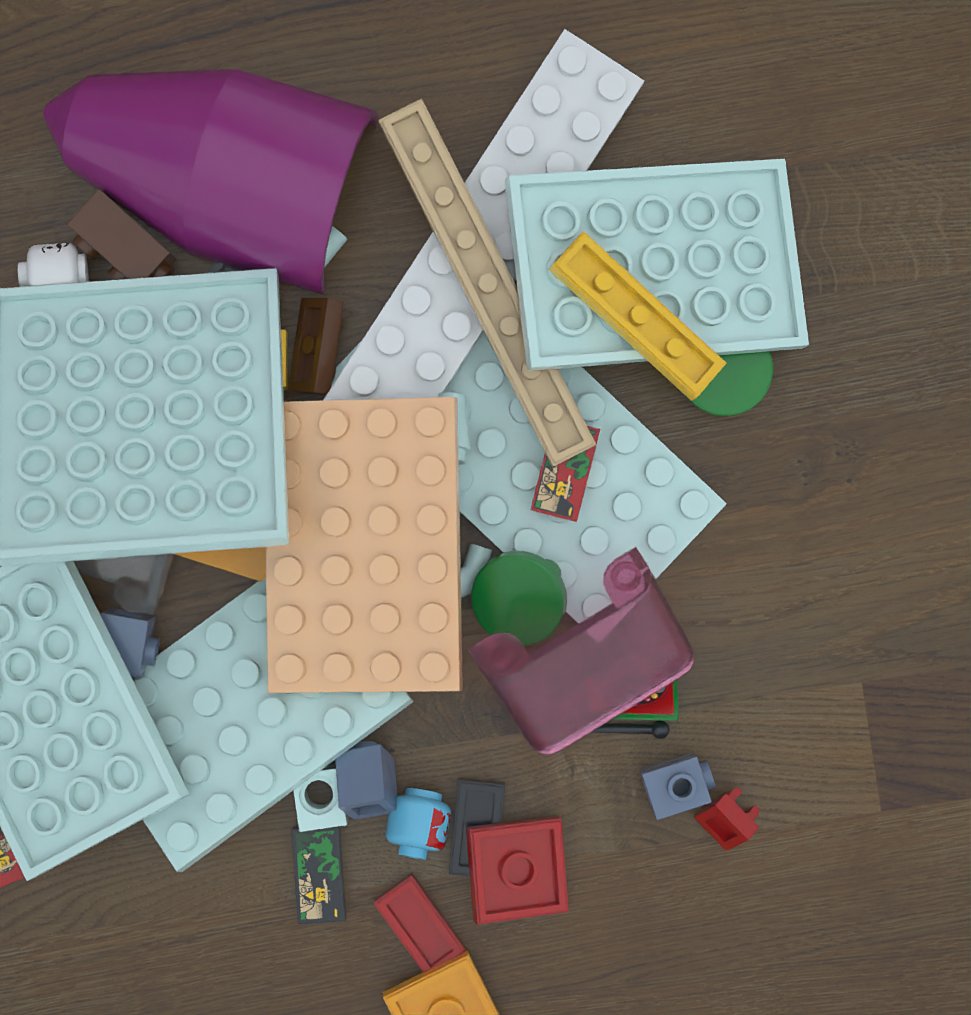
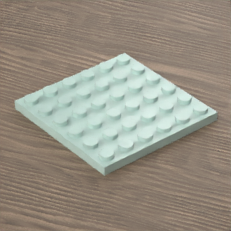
M277 268L0 288V566L289 545L280 297Z

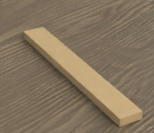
M420 99L379 119L378 123L551 466L554 467L595 446L596 443L559 370L527 371L518 288L423 100Z

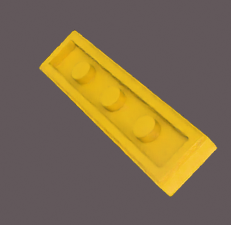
M584 231L579 234L548 269L691 401L701 394L725 366L726 362Z

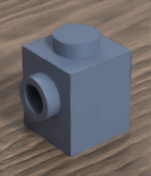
M110 607L101 613V617L133 680L134 677H140L144 674L146 665L155 666L156 656L159 653L160 638L153 637L157 615Z
M372 741L358 742L350 750H347L335 759L338 806L353 820L390 814L396 810V797L398 795L395 759L381 744Z
M693 752L639 769L652 812L657 820L711 803L708 790L715 788V782L707 760L698 762V758Z

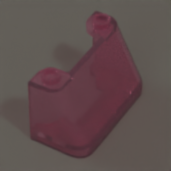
M636 547L612 561L604 572L603 584L613 603L547 644L528 654L516 636L509 633H496L468 649L527 743L541 754H553L568 747L682 677L690 670L694 662V651L686 633L648 564Z

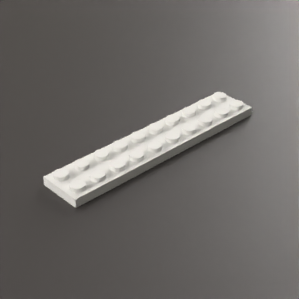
M566 29L560 35L465 182L514 282L516 281V271L505 180L509 175L587 171L644 84L643 79ZM434 232L426 241L323 401L438 397L439 393H443L482 334L483 329Z

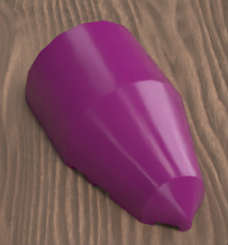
M238 69L88 75L49 101L43 111L46 125L64 164L70 171L97 190L100 189L111 200L133 213L141 221L174 242L186 253L243 271L277 268L280 282L319 294H324L326 287L324 266L334 215L352 157L368 124L376 126L379 118L378 113L372 109Z

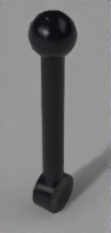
M577 718L571 724V732L576 737H584L588 733L652 734L657 739H664L670 731L669 725L661 720L654 722L653 725L588 723L583 718Z

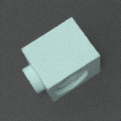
M328 764L293 790L299 832L348 824L349 816L338 806L336 764ZM321 780L328 783L333 791V799L326 804L313 802L307 793L308 785L311 782Z

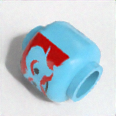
M405 788V794L396 797V810L388 815L385 837L390 843L399 846L398 855L426 860L428 851L436 852L445 847L451 819V808L445 802H442V794L423 789Z

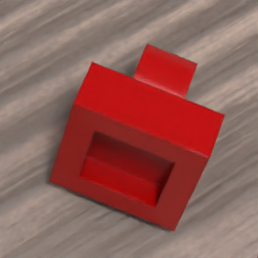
M739 787L712 800L711 803L703 805L694 816L699 824L725 851L748 841L759 828L753 821L759 814V808L754 805L743 811L735 803L736 798L742 793Z

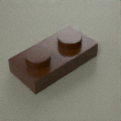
M301 298L288 391L327 395L330 391L336 373L335 357L338 336L343 325L341 316L344 301L332 298Z

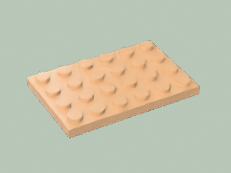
M432 397L284 402L289 545L266 546L268 693L463 690L458 398Z

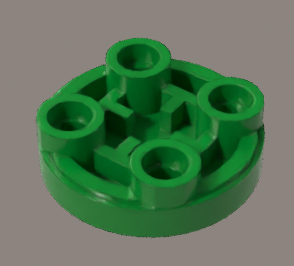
M770 351L719 355L726 362L725 366L696 399L691 401L687 396L686 398L699 410L716 417L734 416L751 409L765 396L772 381L773 361Z
M509 551L492 557L479 571L472 586L471 603L479 624L493 638L513 646H529L545 640L558 627L566 611L567 593L561 578V569L554 561L526 551Z

